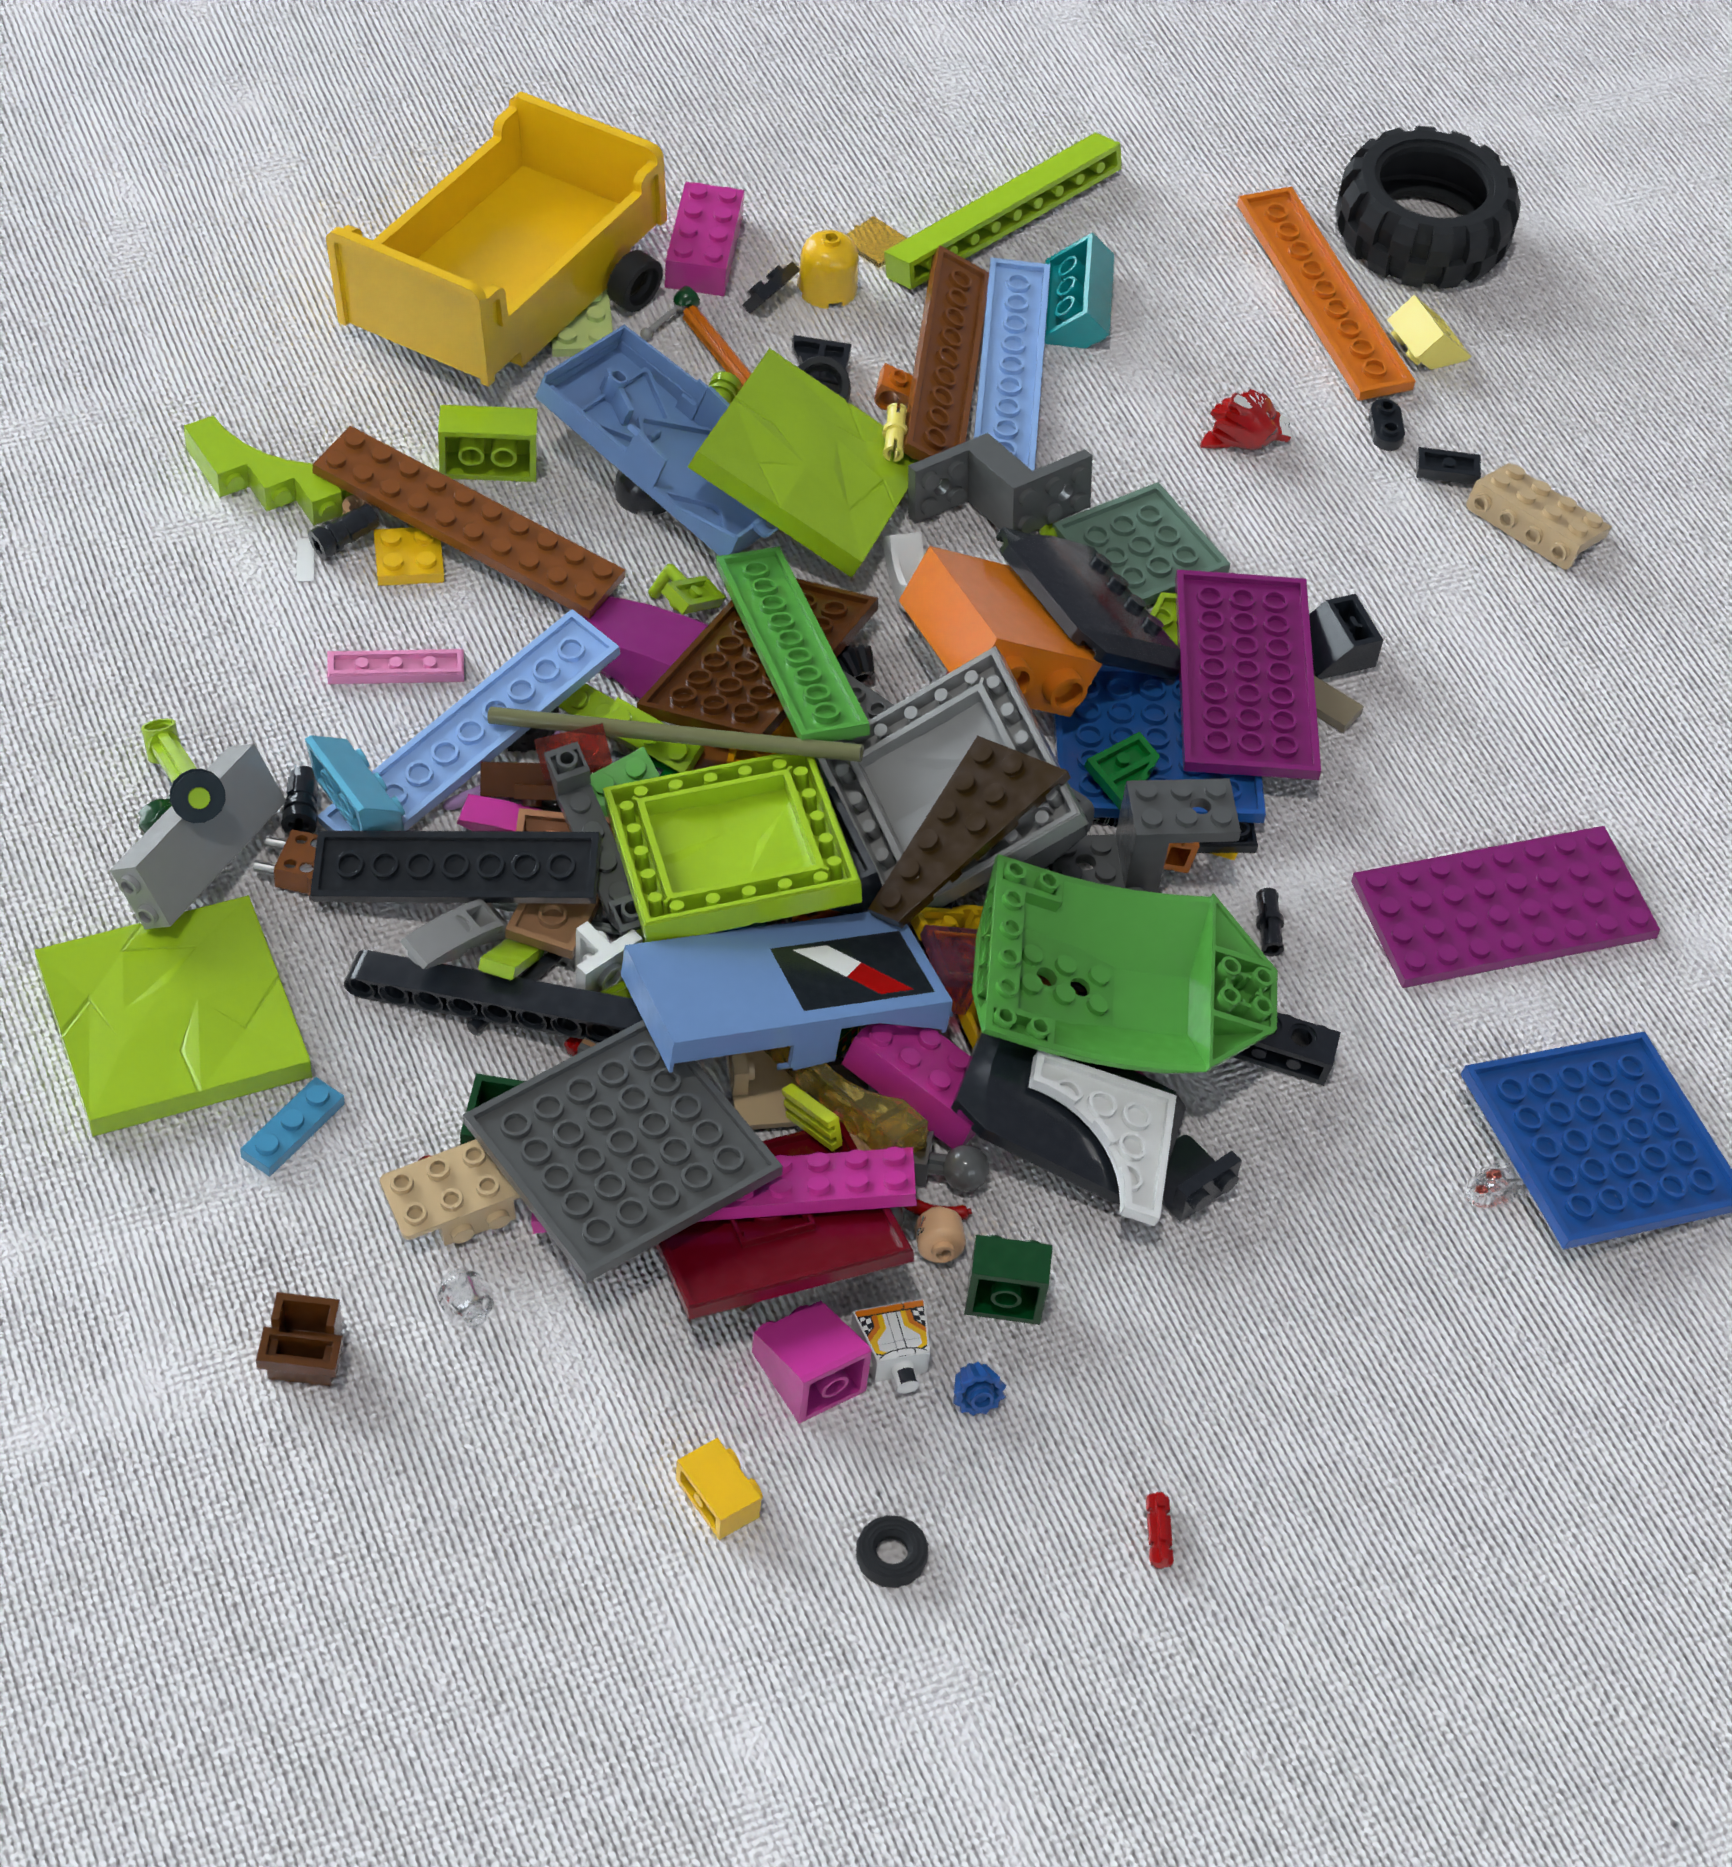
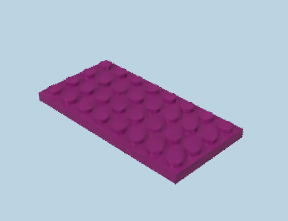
M1177 569L1175 590L1178 648L1180 649L1179 683L1183 771L1319 780L1321 761L1306 578Z
M1605 826L1354 872L1351 880L1402 988L1656 939L1660 932L1657 922Z

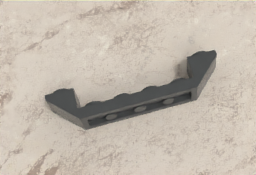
M578 741L544 752L557 802L570 832H600L602 837L597 894L609 922L621 935L631 930L641 929L616 841L591 786L590 769Z

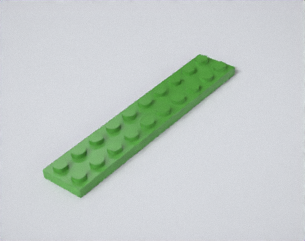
M780 546L716 556V568L797 738H801V740L837 741L853 740L857 737L870 735V723Z

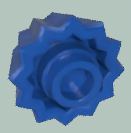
M979 1362L974 1364L968 1363L966 1367H961L960 1372L955 1375L953 1404L960 1407L961 1413L969 1412L972 1416L978 1413L987 1414L990 1409L998 1408L999 1401L1006 1397L1003 1392L1006 1384L987 1364H980Z

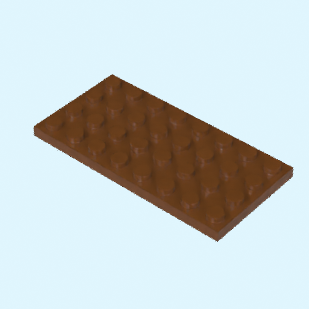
M796 578L837 658L878 610V598ZM732 600L637 702L638 709L659 721L679 726L772 735L787 717Z

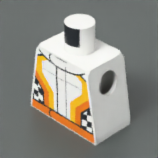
M918 1299L853 1311L851 1329L872 1350L869 1368L872 1378L876 1381L894 1379L897 1392L902 1394L918 1389L920 1384L917 1374L925 1373L928 1370L930 1358L925 1300Z

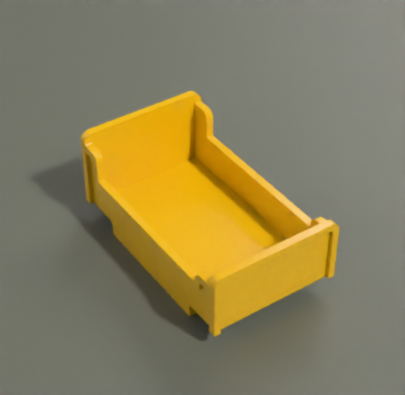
M518 92L509 100L508 108L496 118L493 125V136L375 239L370 240L363 237L361 230L351 225H346L343 228L336 227L327 234L326 244L338 323L345 326L349 323L475 376L481 380V384L489 387L495 381V374L508 362L521 367L525 366L607 289L610 274L620 259L629 253L631 248L657 224L662 226L667 221L665 169L662 150L651 141L525 92Z

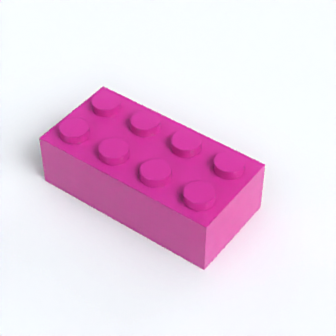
M685 181L666 256L664 288L680 290L683 286H689L697 293L725 297L743 219L744 190Z
M877 1023L867 1025L854 1037L841 1063L843 1066L928 1131H934V1135L952 1149L958 1145H966L976 1135L971 1129L974 1123L960 1109L957 1113L951 1109L970 1055L932 1028Z

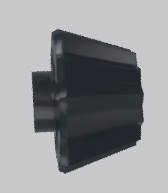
M849 645L837 657L842 670L861 683L872 678L871 676L875 674L873 651L870 645H861L859 647Z

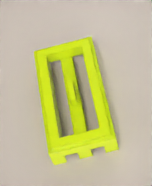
M791 1083L781 1089L782 1095L786 1097L783 1102L784 1106L788 1108L785 1113L789 1120L831 1151L842 1146L840 1122L836 1114L795 1084Z

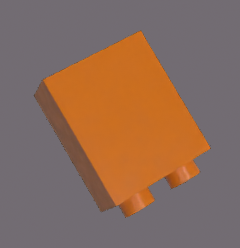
M929 546L899 599L903 608L949 673L996 646L1004 656L1031 709L1071 717L1076 707L1085 699L1088 687L1102 666V663H1098L1093 658L1096 654L1093 649L1088 646H1078L1068 637L1009 565Z

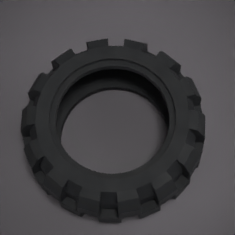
M1416 126L1413 131H1404L1401 127L1385 131L1377 140L1371 138L1351 157L1350 163L1344 169L1335 211L1337 225L1347 249L1357 260L1365 259L1369 270L1383 278L1390 275L1401 279L1402 285L1421 288L1423 284L1436 285L1437 289L1457 287L1464 279L1470 283L1478 280L1504 258L1512 243L1521 202L1512 171L1508 165H1501L1500 156L1487 145L1478 146L1471 142L1470 136L1453 130L1451 134L1436 131V127ZM1409 196L1429 198L1454 208L1463 216L1451 218L1425 216L1404 208L1393 199Z

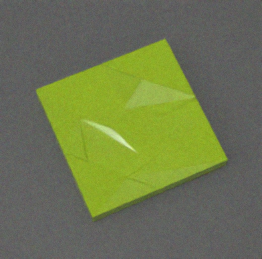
M769 348L687 467L852 578L908 489V465L916 463L918 460L904 453L901 460L893 462L894 452H891L890 461L885 459L883 456L885 439L883 437L884 425L856 406L849 404L837 393Z
M772 754L603 788L606 812L646 942L704 935L749 926L753 923H763L862 902L861 881L814 757Z
M249 895L184 911L169 927L144 929L141 923L34 950L41 980L92 1137L312 1077L311 1061Z

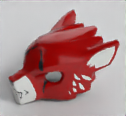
M1252 389L1242 394L1234 393L1230 398H1224L1221 402L1222 404L1217 403L1214 407L1215 409L1211 410L1210 414L1216 421L1212 428L1213 430L1205 434L1200 447L1209 449L1237 447L1247 450H1258L1266 447L1274 440L1289 442L1292 437L1291 420L1277 412L1272 401L1264 393L1260 394Z

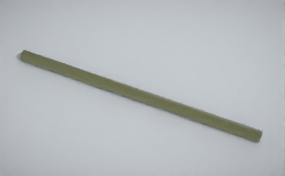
M492 706L489 708L487 716L489 724L854 762L862 761L864 751L862 744L814 739L801 740V738Z

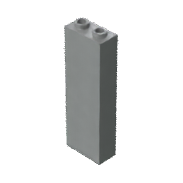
M254 743L228 747L206 769L220 779L226 791L225 804L222 811L214 819L205 823H191L178 816L171 806L110 869L119 889L125 895L144 929L171 926L286 802Z

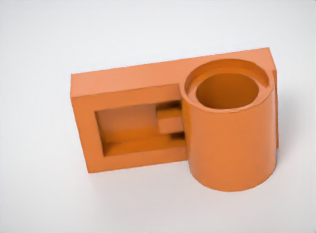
M885 363L879 373L874 398L876 405L883 410H887L888 406L892 403H897V409L900 407V404L908 406L913 375Z

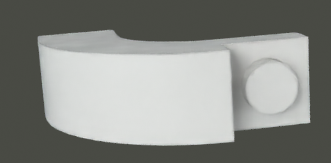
M921 531L882 537L890 584L896 601L904 612L906 610L899 602V599L924 557Z

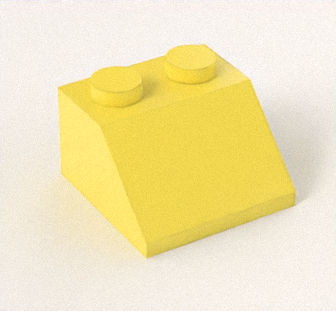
M1415 295L1387 319L1394 328L1391 332L1392 336L1402 346L1406 344L1409 349L1405 353L1417 366L1422 363L1428 369L1433 370L1464 362L1472 357L1445 320Z

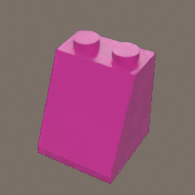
M821 1300L810 1306H799L790 1315L776 1322L768 1321L762 1324L753 1334L752 1353L799 1424L866 1391L872 1350L862 1338Z

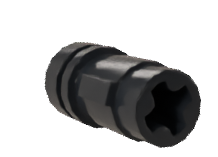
M366 503L357 509H352L341 515L333 522L326 521L322 523V526L313 528L308 531V537L318 556L326 560L335 555V551L338 553L344 550L346 544L353 543L369 534V532L379 527L380 523L373 508Z
M295 767L291 771L290 777H288L286 802L283 806L281 820L282 829L288 835L292 829L312 834L316 830L318 819V806L316 804L319 786L311 767Z

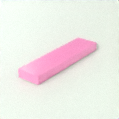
M463 649L327 651L328 684L464 682Z

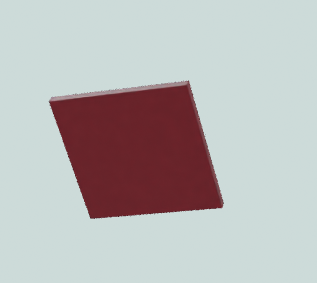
M840 1121L842 1146L834 1151L828 1149L805 1131L763 1141L774 1156L810 1155L817 1152L837 1153L858 1150L843 1121ZM890 1208L700 1221L656 1245L689 1320L914 1262V1251Z

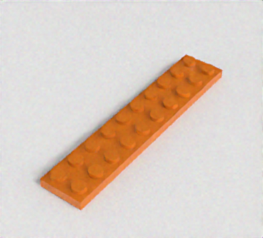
M1292 186L1238 196L1237 206L1357 400L1361 401L1413 390L1415 379Z

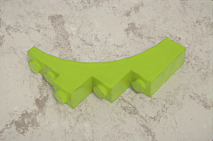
M214 416L184 425L186 450L219 498L250 487L266 512L296 501L314 526L343 515V500L353 495L313 474V464L286 460L266 454L243 443L228 432Z

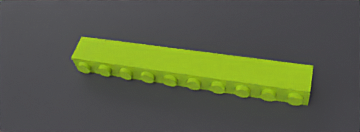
M1095 132L884 251L886 277L911 290L929 280L932 257L939 245L966 259L1121 170V143Z

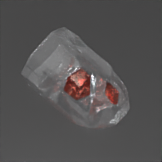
M1506 1159L1496 1161L1489 1167L1479 1169L1469 1178L1464 1192V1199L1467 1204L1478 1209L1493 1210L1514 1205L1524 1200L1528 1189L1511 1160Z

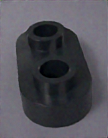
M1390 399L1374 401L1368 415L1372 441L1375 446L1382 450L1395 451L1402 446L1405 436L1401 408Z

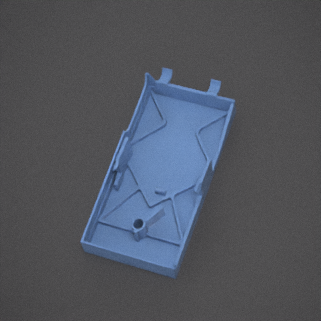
M625 324L544 374L535 398L716 554L721 556L740 553L761 537L767 538L778 530L777 527L775 528L774 525L687 467L730 404L712 386L709 387L700 379L696 380Z

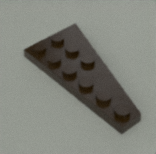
M977 735L868 908L871 915L894 926L903 928L934 900V894L949 881L951 883L955 882L962 875L961 870L972 860L978 861L1018 826L1019 819L1033 806L1038 808L1047 800L1046 795L1058 784L1060 786L1064 785L1071 778L1069 772Z

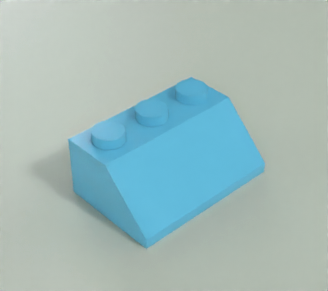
M312 735L305 738L315 779L353 831H405L401 817L405 815L403 806L396 796L390 798L386 793L387 787L378 772L372 774L368 768L369 762L360 748L355 750L347 739Z

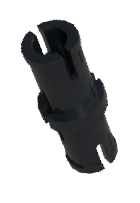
M1262 888L1256 893L1259 913L1256 917V926L1261 933V951L1266 956H1278L1284 951L1281 930L1284 927V917L1279 911V893L1274 888Z

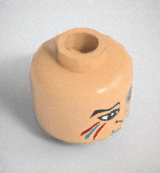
M937 1206L928 1209L917 1218L914 1227L917 1247L924 1259L933 1263H946L958 1258L964 1252L966 1246L962 1218L956 1211Z

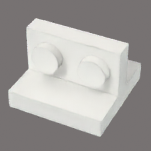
M588 921L577 927L575 950L576 988L601 992L623 981L621 969L625 945L642 943V937L634 930H631L610 943L606 934L600 930L597 931Z

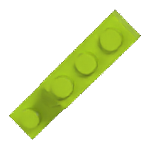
M586 683L559 705L561 710L570 715L664 724L619 697L614 700ZM608 736L632 751H636L644 746L650 757L678 773L692 770L705 750L700 745Z

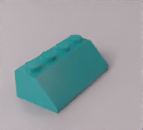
M1093 232L1045 260V264H1050L1044 344L1086 349L1095 343L1102 342L1110 335L1115 254Z

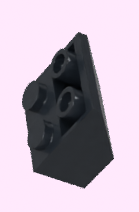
M1356 594L1326 600L1309 614L1314 676L1324 679L1376 667L1383 638Z

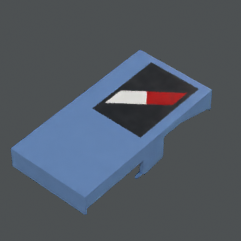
M870 912L625 945L621 976L669 1073L673 1072L675 1063L791 1046L788 1062L777 1064V1070L792 1068L794 1071L835 1061L840 1033L843 1028L883 1023L940 1029L942 1033H945L949 1017H953L951 1010L953 1000L909 926L906 924L903 928H899L872 916Z

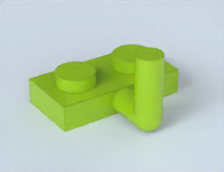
M667 564L648 590V594L655 599H659L663 594L669 600L670 606L682 615L719 608L726 599L722 592L705 575L687 579L673 564Z

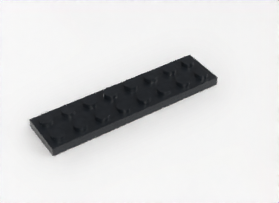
M318 831L310 897L313 902L469 903L481 899L485 903L596 904L602 837L600 832Z

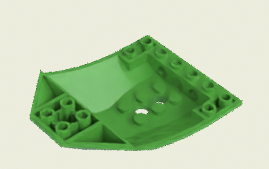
M1000 854L995 857L976 934L972 995L982 1033L1049 1054L1087 1063L1154 1073H1198L1211 1070L1277 1030L1278 970L1214 893L1211 897L1132 890L1066 876ZM1037 975L1047 978L1051 986L1044 985ZM1070 983H1081L1087 990V996L1077 995L1070 986Z

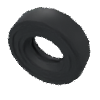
M886 1515L872 1520L863 1528L857 1539L856 1560L861 1572L871 1582L882 1587L898 1588L912 1583L921 1575L927 1563L928 1542L923 1531L913 1521L902 1516ZM887 1539H896L905 1545L908 1551L907 1556L900 1563H886L877 1554L878 1544Z

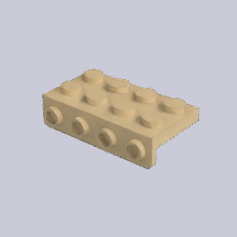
M1510 463L1477 480L1466 502L1468 510L1564 570L1573 566L1578 554L1606 538L1612 527L1605 523L1598 514L1584 510L1572 498L1560 495L1552 490L1551 486L1546 482L1534 479L1526 474L1522 467Z

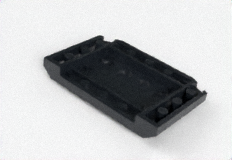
M1005 527L1000 530L996 540L1004 543L1000 548L1001 555L1068 637L1078 646H1088L1095 650L1096 654L1093 658L1098 663L1174 680L1180 672V649L1163 630L1164 624L1145 609L1146 603L1129 590L1127 580L1113 571L1111 568L1112 563L1108 558L1098 553L1094 547L1059 537L1024 533Z
M980 1030L951 1109L955 1113L960 1109L974 1123L971 1129L979 1138L1111 1203L1120 1204L1119 1187L1113 1165L1096 1135L1069 1108L1050 1096L1028 1087L1033 1057L1038 1050L984 1034ZM1066 1058L1177 1096L1168 1167L1186 1110L1177 1092L1134 1070Z

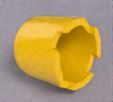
M822 230L815 232L806 239L801 250L800 271L798 272L797 287L802 292V299L825 309L829 308V304L842 302L841 306H845L854 300L858 288L859 256L857 245L850 236L836 230Z

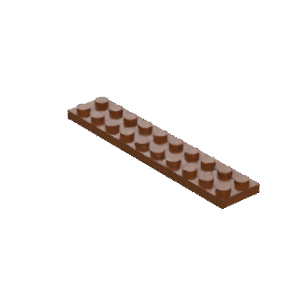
M940 245L932 257L905 423L908 430L904 435V453L918 461L966 442L987 301L989 272Z
M349 426L313 463V474L559 604L573 609L588 619L593 616L625 578V569L352 426Z

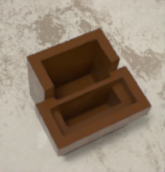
M277 1292L271 1315V1327H263L256 1357L257 1369L267 1370L268 1379L331 1386L332 1379L336 1378L343 1348L340 1299Z

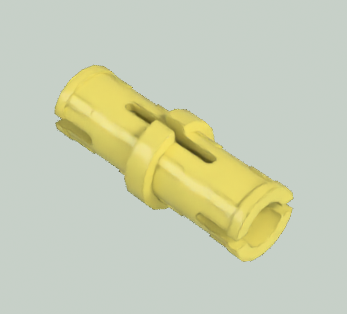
M892 403L887 408V423L883 427V437L885 439L883 456L888 461L891 459V452H894L893 462L901 460L904 456V435L907 433L908 428L905 425L907 408L903 404H900L899 413H897V403Z

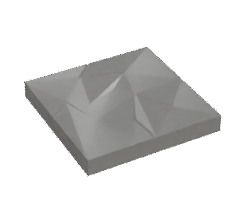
M996 646L868 720L870 723V735L857 737L853 740L833 741L862 744L864 751L861 762L818 758L831 787H835L878 872L882 886L977 735L1060 767L1004 656ZM1068 781L1062 786L1058 784L1046 795L1047 800L1038 808L1033 806L1019 819L1018 826L978 861L972 860L961 870L962 875L955 882L951 883L949 881L934 894V900L926 907L942 908L988 882L991 877L995 857L998 854L1023 862L1089 824Z

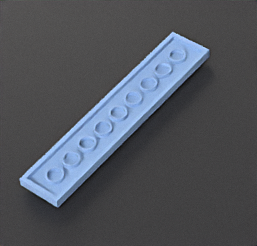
M991 258L973 439L989 433L1028 468L1034 471L1050 264Z
M571 609L375 768L372 774L376 772L380 774L387 787L386 793L390 798L396 796L403 806L405 815L401 817L404 830L407 831L480 771L481 761H492L531 729L489 724L487 716L491 706L551 712L620 655L619 646ZM333 803L317 815L319 824L327 831H353Z

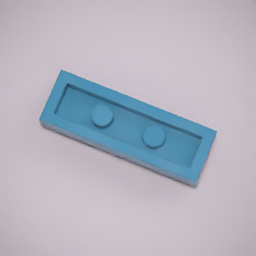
M313 1078L240 1149L241 1158L270 1177L345 1104L344 1095L319 1078Z

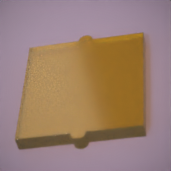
M874 216L861 225H855L854 229L846 234L857 245L858 255L878 268L885 265L884 251L907 239V237Z

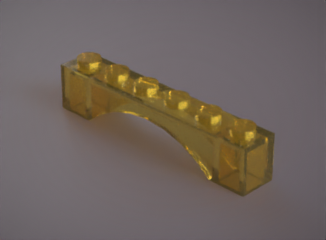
M791 1046L763 1051L777 1065L788 1062ZM827 1063L794 1071L792 1068L784 1069L797 1081L801 1089L808 1091L823 1106L836 1114L851 1134L857 1135L868 1145L870 1150L888 1149L890 1147H913L915 1154L926 1147L928 1121L904 1099L887 1097L865 1090L844 1079L832 1070Z

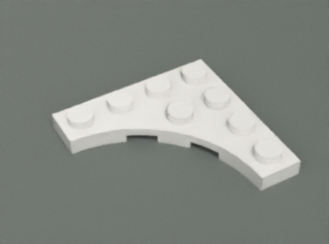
M1038 1050L1033 1057L1028 1087L1050 1096L1069 1108L1099 1139L1111 1160L1117 1177L1120 1196L1119 1215L1155 1226L1161 1215L1177 1096Z

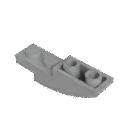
M477 899L429 921L405 936L400 942L408 951L409 958L415 964L421 966L422 969L460 959L468 949L504 939L505 928L508 923L491 903L486 904L484 900Z

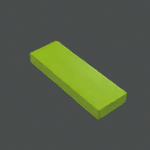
M507 938L480 957L478 969L484 973L513 980L543 957L544 950Z

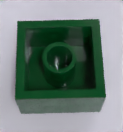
M976 1235L968 1275L964 1315L1040 1325L1049 1286L1053 1245L1042 1244L1035 1240L1020 1241L1006 1239L998 1235Z

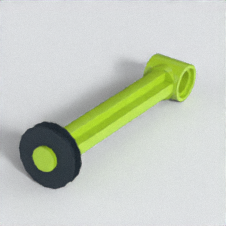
M169 718L157 719L142 725L141 731L148 761L160 764L172 782L170 802L176 814L183 820L191 823H205L214 819L222 811L226 801V791L222 782L214 773L202 768H196L181 745L175 720Z

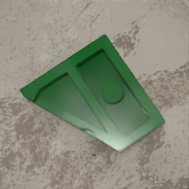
M1139 731L1088 758L1084 768L1120 810L1126 781L1148 780L1158 763L1160 755Z

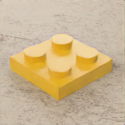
M416 527L374 529L378 586L444 582L440 540Z

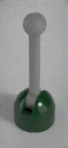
M683 286L673 297L674 307L649 328H643L640 332L641 338L649 340L652 337V333L676 312L683 313L685 308H689L692 305L698 307L700 305L698 294L691 287Z

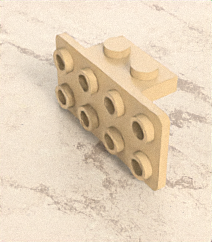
M476 1139L390 1171L380 1177V1185L403 1238L411 1240L439 1229L444 1246L452 1243H463L483 1231L500 1229L506 1226L510 1221L516 1219L513 1200L521 1198Z

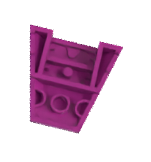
M611 596L605 600L590 619L582 616L619 646L620 655L603 668L601 674L609 680L614 678L624 686V692L633 699L636 697L641 699L710 624L653 605Z

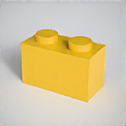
M716 1438L677 1460L676 1481L718 1540L759 1518L763 1495L757 1482L753 1478L747 1479L740 1469L741 1465L735 1452L731 1448L725 1449L720 1440Z

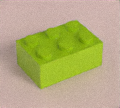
M440 405L438 426L439 472L452 479L536 482L538 408Z

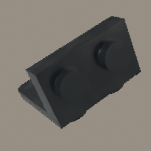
M1180 1136L1176 1139L1167 1167L1162 1204L1182 1222L1195 1212L1202 1210L1208 1203L1223 1193L1229 1192L1237 1184L1242 1160L1233 1151H1230L1215 1161L1191 1136Z

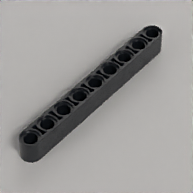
M361 950L356 954L344 980L345 989L350 994L363 999L578 1039L586 1037L595 1042H601L643 1020L632 998L518 977L508 980L481 972L480 970L447 964L422 969L421 966L415 964L408 957L370 950Z

